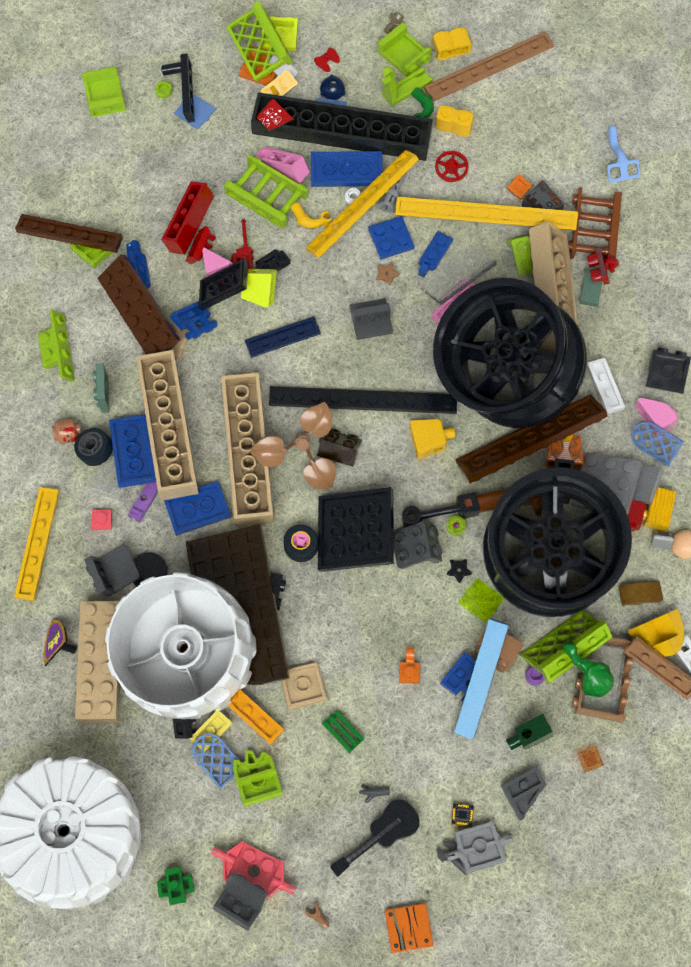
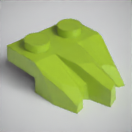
M245 750V761L243 763L239 760H233V772L244 807L283 795L273 759L266 752L263 751L260 757L256 759L252 750Z

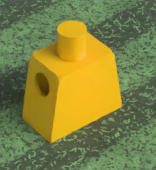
M439 419L410 421L409 429L417 460L446 450V440L456 438L454 427L443 429Z

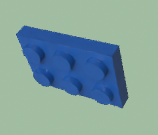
M219 481L198 487L199 494L164 500L176 536L231 518Z

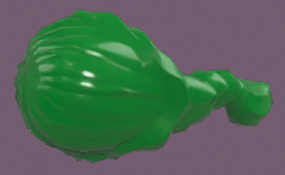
M573 642L566 643L563 646V650L570 657L572 663L584 673L581 689L585 695L602 697L610 692L614 685V677L610 672L609 665L590 661L588 658H581L577 655L576 645Z

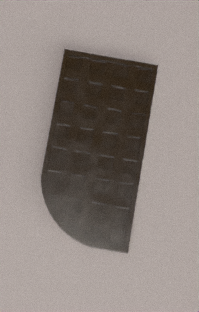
M257 524L187 541L186 548L191 574L212 581L224 588L238 601L249 618L252 634L256 638V654L251 660L249 670L252 672V675L247 685H264L290 679L262 525Z

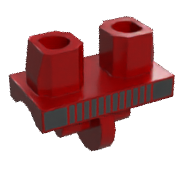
M601 247L595 248L596 253L587 256L589 267L599 265V269L590 271L592 281H603L604 285L610 284L607 270L610 273H614L615 268L619 265L618 259L612 258V255H607V259L604 260Z

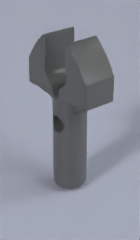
M442 842L449 849V852L455 851V844L452 842ZM437 848L438 859L442 863L447 861L445 854ZM459 858L451 860L464 875H468L465 873L463 863Z

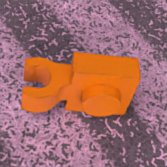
M406 648V662H400L399 683H420V663H414V648Z

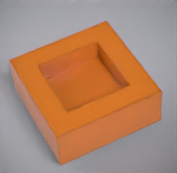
M518 174L507 187V190L521 200L532 187V184Z

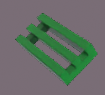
M338 710L322 723L349 754L364 741V738ZM337 717L358 740L355 741L334 718ZM330 722L350 741L351 747L329 725Z

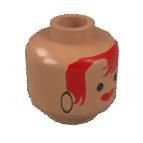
M73 418L55 421V426H52L55 441L58 440L60 444L75 442L78 437L77 434H81L79 423H75Z

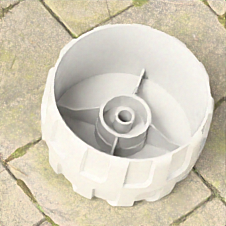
M174 572L173 575L157 578L152 576L140 582V585L126 597L123 596L115 607L116 611L105 634L109 659L107 665L111 676L120 683L125 691V695L147 711L167 718L199 719L201 715L213 710L221 711L232 703L231 698L234 694L247 685L252 675L249 668L251 660L256 654V638L252 634L246 612L238 601L218 584L184 572ZM187 643V644H188V649H187V651L184 652V653H181V651H180L181 646H182L183 644Z
M71 756L66 759L47 757L38 760L32 765L31 769L21 775L16 773L5 784L4 794L0 799V873L13 890L37 905L53 909L72 910L73 908L89 904L95 905L105 900L111 891L121 882H125L133 871L132 865L138 849L141 848L142 833L135 801L117 776L89 759ZM68 826L70 828L69 834L65 837L60 836V830Z

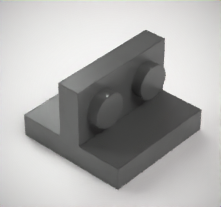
M386 298L350 304V312L357 340L393 334L390 320L391 309L389 303L386 302Z

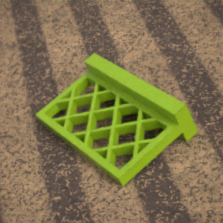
M259 1L253 4V9L226 26L256 82L285 63L290 65L294 62L266 9ZM255 15V23H248L249 18ZM238 25L242 26L240 34L234 33L232 29ZM246 27L253 28L251 36L244 35ZM257 29H263L261 38L255 37ZM243 38L249 39L247 47L241 46ZM253 40L260 41L258 49L251 48ZM264 42L271 44L269 51L262 50ZM250 52L256 53L254 61L248 60ZM260 54L267 55L265 63L258 62ZM271 56L278 57L279 61L269 64ZM257 65L264 66L262 72L256 75Z
M582 610L520 655L523 660L540 672L548 683H551L574 666L570 657L563 650V646L566 643L573 642L577 647V655L585 658L610 640L612 635L606 622L603 620L598 621ZM582 618L585 619L584 622L576 623L577 621H579V620L582 619ZM581 628H583V629H582V632H575V633H574V630H575V629H581ZM569 630V633L561 634L562 632ZM559 640H567L566 643L558 644ZM554 641L553 645H546L548 642ZM551 651V654L543 655V652ZM533 653H538L537 656L529 657Z

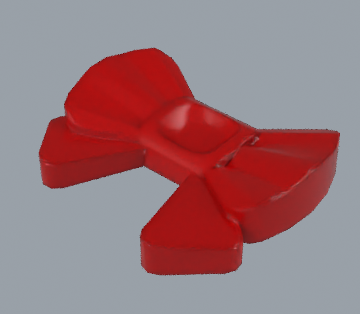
M331 47L328 48L327 53L314 58L315 64L323 69V72H330L328 61L340 62L337 52Z

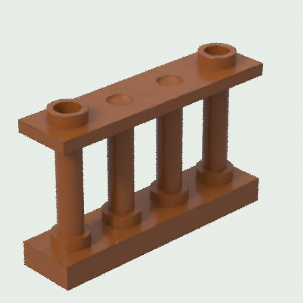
M579 187L577 194L573 196L572 204L576 205L575 211L578 212L577 229L573 231L572 241L568 243L569 252H571L570 259H574L576 251L596 253L595 248H598L597 246L577 244V235L605 239V241H608V246L601 247L604 257L612 255V258H616L622 192H615L613 198L607 200L583 197V187ZM581 204L604 206L611 209V214L607 216L580 212ZM579 219L604 222L610 225V228L606 231L578 228Z

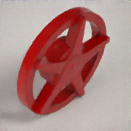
M457 151L442 153L435 163L437 175L447 182L462 180L467 175L469 168L466 157ZM452 155L451 159L446 162L440 161L443 157ZM454 155L460 157L464 161V163L459 164L458 161L454 159ZM438 164L445 167L443 174L440 173ZM466 167L464 173L459 176V168ZM449 173L454 174L456 178H448L445 176Z

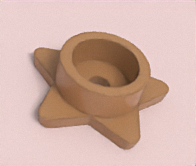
M393 263L387 266L378 265L377 267L379 274L376 280H382L391 285L392 280L399 276V273L393 270Z

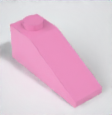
M264 146L254 156L260 158L263 163L296 183H301L310 173L301 155Z

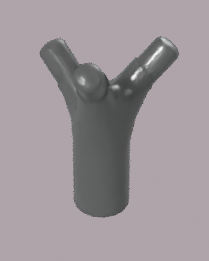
M365 784L361 785L365 790L359 791L360 794L369 795L365 800L366 803L374 797L390 794L389 787L372 788Z

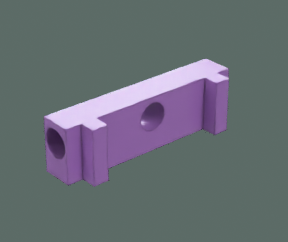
M156 482L146 484L134 506L129 510L128 516L130 518L133 517L138 522L142 521L158 493ZM142 497H147L145 501L141 500Z

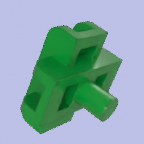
M181 867L164 869L166 880L157 881L159 898L168 897L170 906L186 903L185 894L194 892L192 875L182 876Z

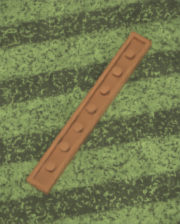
M543 32L424 86V90L428 96H432V101L434 102L553 48L554 44L547 33Z

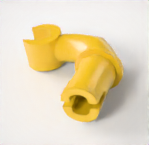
M299 202L291 206V211L297 219V224L307 229H315L320 226L327 227L332 222L333 217L325 219L329 217L328 211L322 212L319 218L312 219L305 213Z

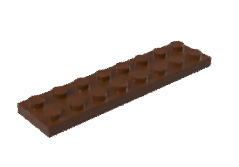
M590 394L571 403L563 412L548 422L534 427L520 428L455 461L468 482H476L507 465L514 464L516 461L550 446L552 443L583 430L591 424L600 422L608 417L602 405Z

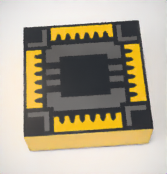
M453 803L451 825L472 827L474 806Z

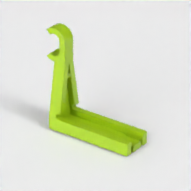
M390 66L381 71L385 75L381 79L384 83L382 96L391 107L409 98L416 87L422 90L424 86L433 82L432 77L425 73L423 67L395 83V71Z

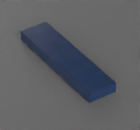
M313 316L246 339L245 344L250 357L253 358L320 335L321 332Z

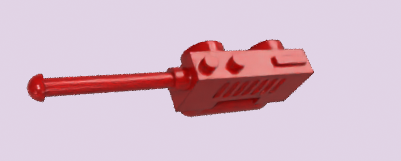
M242 219L244 245L243 248L236 249V253L231 255V262L234 264L245 259L248 262V269H254V256H252L254 251L247 245L246 220Z

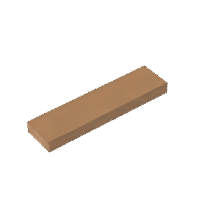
M638 636L624 648L623 652L686 700L691 697V676Z

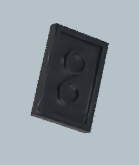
M242 259L200 280L198 307L203 311L246 290L248 262Z

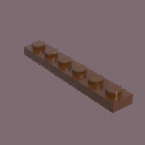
M21 214L15 227L17 233L114 253L118 252L123 240L122 234L25 214Z

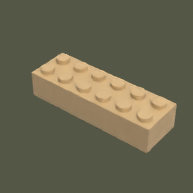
M80 601L75 720L78 724H119L120 683L111 676L107 665L109 662L107 644L105 643L106 629L110 626L116 611L115 607L119 601Z

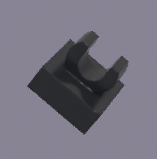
M173 718L175 738H193L192 734L197 729H192L191 723L196 722V719Z

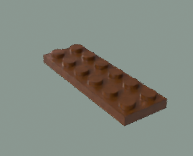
M120 254L97 279L146 355L171 350L180 341L178 335L126 255Z

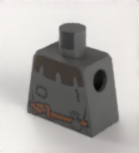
M541 180L523 198L522 207L563 210L564 203Z

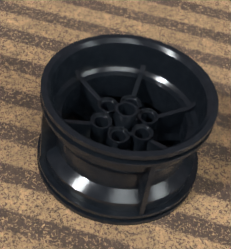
M495 278L473 285L461 293L449 305L436 329L433 343V359L442 385L458 402L500 426L529 428L541 425L555 418L574 400L586 374L587 349L582 332L576 322L542 290L523 280ZM512 310H530L536 312L537 315L529 325L519 329ZM494 317L495 340L473 342L481 328ZM552 331L555 336L556 354L539 349V346ZM508 333V338L503 340V336ZM526 336V341L520 343L522 337ZM496 348L495 353L490 355V351ZM532 354L531 359L525 361L526 356ZM468 360L487 364L485 375L475 385L470 377ZM501 365L500 370L495 373V368ZM519 368L518 373L513 376V371ZM534 373L547 374L544 380L535 388L532 375ZM507 383H509L516 397V400L511 401L492 400Z
M563 467L546 468L532 472L512 484L496 504L483 539V559L486 571L492 584L503 598L522 611L542 617H563L578 613L588 608L612 589L624 573L632 547L629 518L616 494L601 480L586 472ZM542 496L540 522L514 514L526 502ZM562 496L578 501L592 513L572 521H567ZM550 520H557L560 527L557 529L552 528ZM538 529L542 531L543 537L540 539L535 538L533 530ZM574 529L577 532V538H570L567 531ZM600 529H602L605 538L603 562L582 546L584 541ZM505 531L526 544V548L509 561L505 552ZM557 542L559 545L557 546V548H555L551 545V543ZM540 549L543 552V558H536L533 551ZM575 549L578 552V557L571 558L568 550ZM558 559L561 562V567L554 568L551 565V560ZM541 569L545 592L530 587L520 577ZM568 569L593 579L585 587L574 592L565 593Z

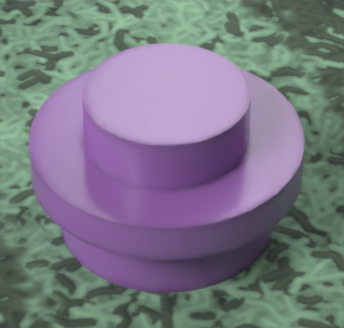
M532 666L525 673V678L531 685L538 686L545 680L544 676Z

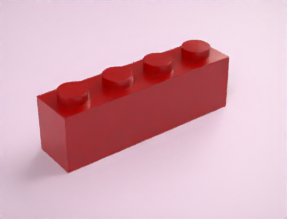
M190 182L161 239L169 252L186 254L214 198L206 183Z

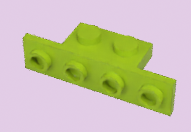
M50 310L52 327L38 334L42 365L45 369L58 365L60 378L73 382L75 381L74 368L72 366L68 342L69 337L65 324L66 319L64 314Z

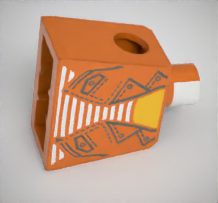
M571 434L565 439L550 444L545 467H553L556 458L575 461L574 469L581 470L583 466V453L580 435Z

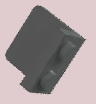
M422 521L394 532V552L398 568L404 569L424 561L432 563L442 562V548L438 542V530L435 525Z
M125 544L101 558L89 556L84 559L87 565L86 570L92 576L93 586L99 594L112 596L141 577L130 549Z
M232 872L228 878L225 890L214 904L213 910L249 931L262 910L267 893L261 886L247 881L243 875Z

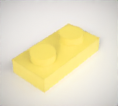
M216 710L192 735L193 738L189 739L194 743L203 734H213L220 738L233 724L224 714ZM205 736L204 743H212V736ZM196 745L201 750L202 745ZM204 745V753H206L211 746Z

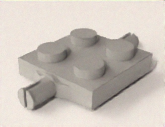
M493 821L453 833L456 850L445 853L448 862L459 858L463 863L465 873H472L506 862L503 845L514 842V838H511L513 836L512 833L500 837Z

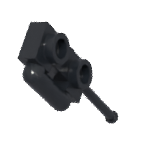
M275 249L257 260V267L255 268L275 269L278 272L290 265L291 260L283 250L279 252Z

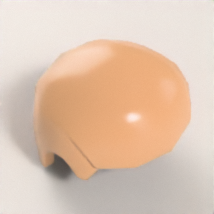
M679 531L673 536L674 541L671 549L679 558L689 559L691 558V531Z

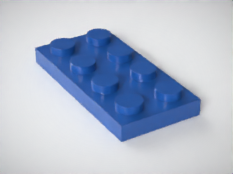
M382 151L311 152V187L369 186L383 172Z
M146 414L109 420L118 487L123 488L156 482Z

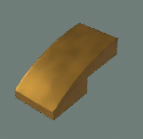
M660 582L633 583L618 587L622 605H640L641 603L663 601Z

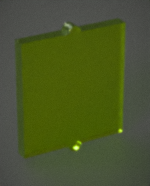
M477 578L470 588L465 590L466 593L459 600L458 604L486 623L492 614L497 612V608L505 598Z

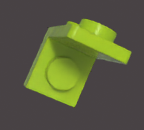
M520 235L506 239L507 246L512 247L517 274L521 276L532 273L533 262L530 256L531 245L529 236Z

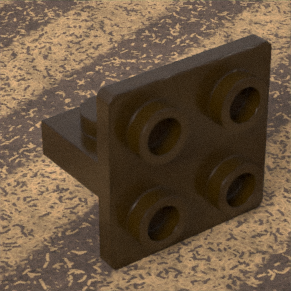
M331 428L327 435L319 439L320 446L317 456L353 467L359 447L362 444V439H359L357 435L342 434L339 430Z

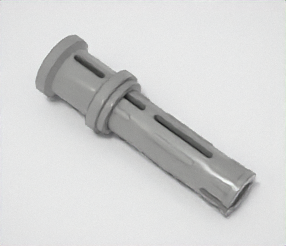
M406 173L384 194L383 200L378 204L380 210L387 213L393 212V205L397 197H399V189Z

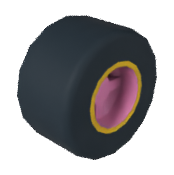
M307 525L291 527L284 536L286 555L296 562L311 560L318 551V536L316 532Z

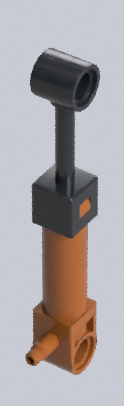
M508 488L477 495L476 492L460 495L456 498V505L423 512L416 506H408L403 510L402 524L406 528L422 522V519L458 512L459 516L463 519L479 516L481 512L494 510L499 499ZM542 496L526 502L523 506L532 504L536 516H541L540 503L542 502ZM414 515L416 520L410 521L407 519V516Z

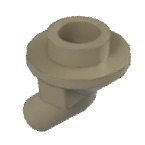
M397 11L395 13L391 12L388 17L391 22L384 28V32L388 34L396 25L398 26L402 22L405 23L402 21L404 17Z

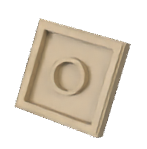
M317 661L288 669L290 679L281 681L288 710L327 701Z

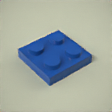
M402 216L368 226V231L380 260L413 250L415 247Z

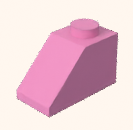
M645 398L637 400L635 407L645 421L655 423L665 430L675 426L678 420L677 413L667 403ZM654 430L653 432L657 436L658 432Z

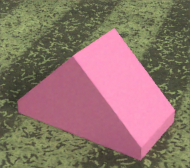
M206 248L202 250L206 274L209 276L233 264L231 261Z

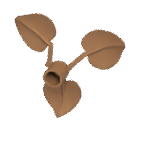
M326 402L309 407L302 413L300 424L302 429L307 432H299L295 436V440L287 447L283 448L284 441L282 438L267 436L256 442L251 448L250 453L261 464L267 467H276L283 462L284 452L296 445L299 450L306 451L311 462L303 470L307 483L317 489L325 490L333 487L336 476L333 462L327 458H318L314 462L309 450V436L314 434L316 437L321 438L327 435L331 429L332 415Z

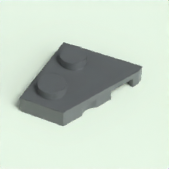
M535 766L500 786L515 815L521 821L547 784L538 767Z

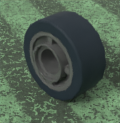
M98 428L86 429L77 437L74 444V451L77 457L88 466H98L106 462L113 450L110 437Z

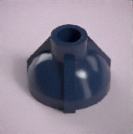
M330 75L321 82L320 95L322 97L337 100L345 95V85L337 76Z

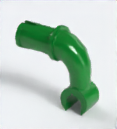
M416 87L412 91L411 96L421 103V107L424 109L422 113H416L414 116L428 118L434 110L432 96H428L419 87Z

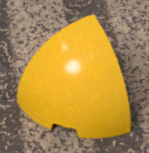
M679 609L628 630L632 639L638 636L664 657L677 654L684 642V626Z

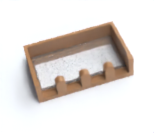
M612 637L585 657L590 661L609 665L610 672L614 677V685L605 696L592 697L585 695L581 689L584 674L581 671L580 677L577 676L575 683L578 695L574 696L572 708H575V714L619 723L624 722L626 718L624 710L628 702V697L626 696L631 681L629 675L633 659L623 651L631 641Z

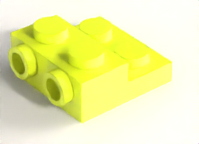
M270 16L287 50L296 52L298 18ZM264 42L262 50H269L271 44Z

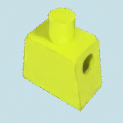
M248 269L247 289L241 292V298L269 308L274 303L277 270Z

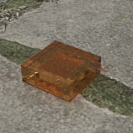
M597 747L577 753L584 773L604 766Z

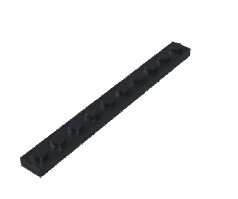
M270 386L269 406L309 408L326 402L329 409L457 414V400L450 394Z

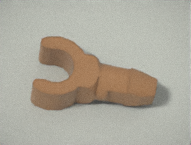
M313 903L316 912L310 914L305 910L306 915L309 918H314L324 929H327L329 924L320 913L318 905Z

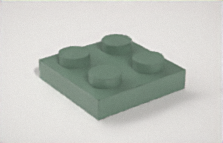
M104 363L96 364V371H93V381L96 382V388L93 389L94 400H96V405L100 407L102 413H109L108 375Z

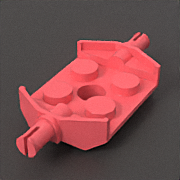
M244 841L228 852L216 846L211 852V855L222 859L223 879L225 881H228L232 872L241 874L247 881L264 889L267 893L266 900L279 890H284L293 895L297 888L284 880V862L282 860L280 861L246 844ZM251 866L259 867L260 873L257 877H250L248 875V869Z

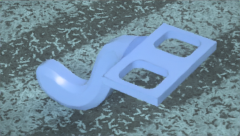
M615 125L609 126V143L613 152L617 155V162L607 165L609 183L640 177L638 159L628 160L618 144ZM636 163L637 174L629 176L627 165ZM618 166L620 177L611 179L610 169Z

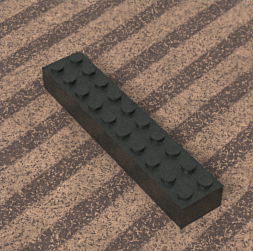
M258 92L251 120L252 134L358 151H382L384 155L397 157L407 150L416 154L419 160L426 161L433 119ZM274 99L293 120L269 130L257 116Z

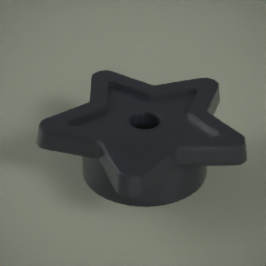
M466 559L457 562L450 560L451 569L447 572V575L454 576L458 583H461L464 576L472 575V572L467 569Z

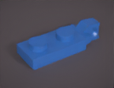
M437 231L420 258L419 276L424 278L429 270H436L453 243V238Z
M132 240L126 244L127 257L148 289L151 283L146 257L141 253L139 241Z

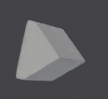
M652 531L651 547L670 550L674 541L672 533Z

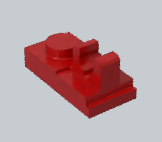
M205 226L198 230L185 260L189 264L202 259L203 248L208 250L212 248V245L207 240L213 242L216 240V237L210 233L209 227Z

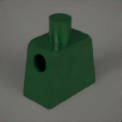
M541 714L514 729L516 735L506 739L511 750L521 745L526 750L554 736L544 714ZM530 732L532 734L531 737L525 739L523 737L524 734Z

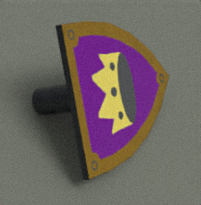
M52 619L47 632L44 646V666H47L60 650L72 654L77 650L76 646L67 643L65 626L59 620Z

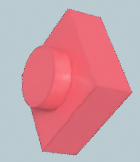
M92 510V530H112V510Z

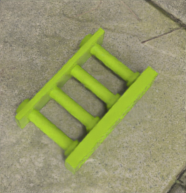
M248 154L247 164L249 167L236 183L227 180L224 184L225 194L284 229L287 225L286 213L299 197L304 200L308 199V189L303 184L294 182L266 165L260 158ZM255 170L263 174L264 176L251 192L242 189V186ZM270 179L278 183L266 200L262 201L256 197ZM284 188L293 192L281 209L277 210L271 206Z

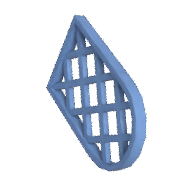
M650 421L638 423L633 428L631 434L635 446L666 466L670 465L684 442ZM646 424L647 429L641 430L640 425ZM657 430L659 436L652 437L651 431ZM648 432L650 438L643 439L642 433ZM639 434L641 440L636 441L634 435ZM669 437L670 443L664 444L662 438ZM660 439L661 445L655 446L653 440ZM651 441L652 447L646 448L645 442ZM680 444L677 450L675 451L674 445ZM671 446L673 452L666 453L665 447ZM662 448L664 454L657 455L656 449ZM673 455L669 461L667 456Z
M203 734L198 737L193 743V757L197 764L201 766L221 789L234 777V773L232 774L233 757L235 760H238V758L225 745L224 741L216 735ZM205 736H212V743H204ZM215 738L218 739L221 742V744L214 743ZM195 745H202L201 753H195ZM204 745L212 746L211 753H204ZM214 746H222L221 754L214 753ZM224 747L230 754H224ZM195 755H201L200 762ZM204 755L211 756L210 763H203ZM213 756H221L220 764H213ZM223 756L231 757L230 764H223ZM204 766H210V773ZM213 766H220V774H212ZM223 767H230V775L222 774ZM212 776L219 777V784ZM222 777H229L222 783Z

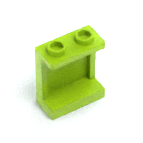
M402 22L378 41L377 52L402 75L407 77L417 71L422 64H427L430 61L432 49L429 46L425 49L407 33L408 26Z
M106 67L82 73L91 118L126 111L116 67Z

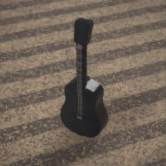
M401 799L389 803L382 816L372 822L370 826L372 837L345 858L342 857L330 866L334 874L339 877L350 867L349 864L376 843L383 848H389L396 841L414 835L420 824L419 816L415 809L408 802Z

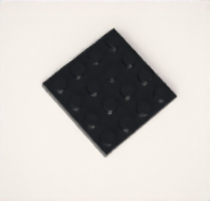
M391 487L319 496L318 570L320 572L394 564V494Z

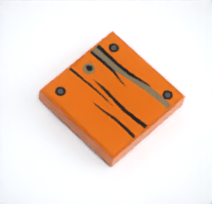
M426 903L385 910L391 953L433 947Z

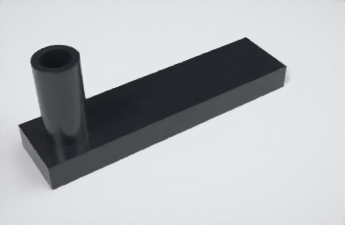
M186 53L180 54L181 62L162 65L161 69L163 76L181 73L183 114L187 122L190 123L195 122L192 63Z

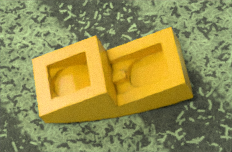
M287 69L260 91L261 93L283 96L296 86L298 82Z

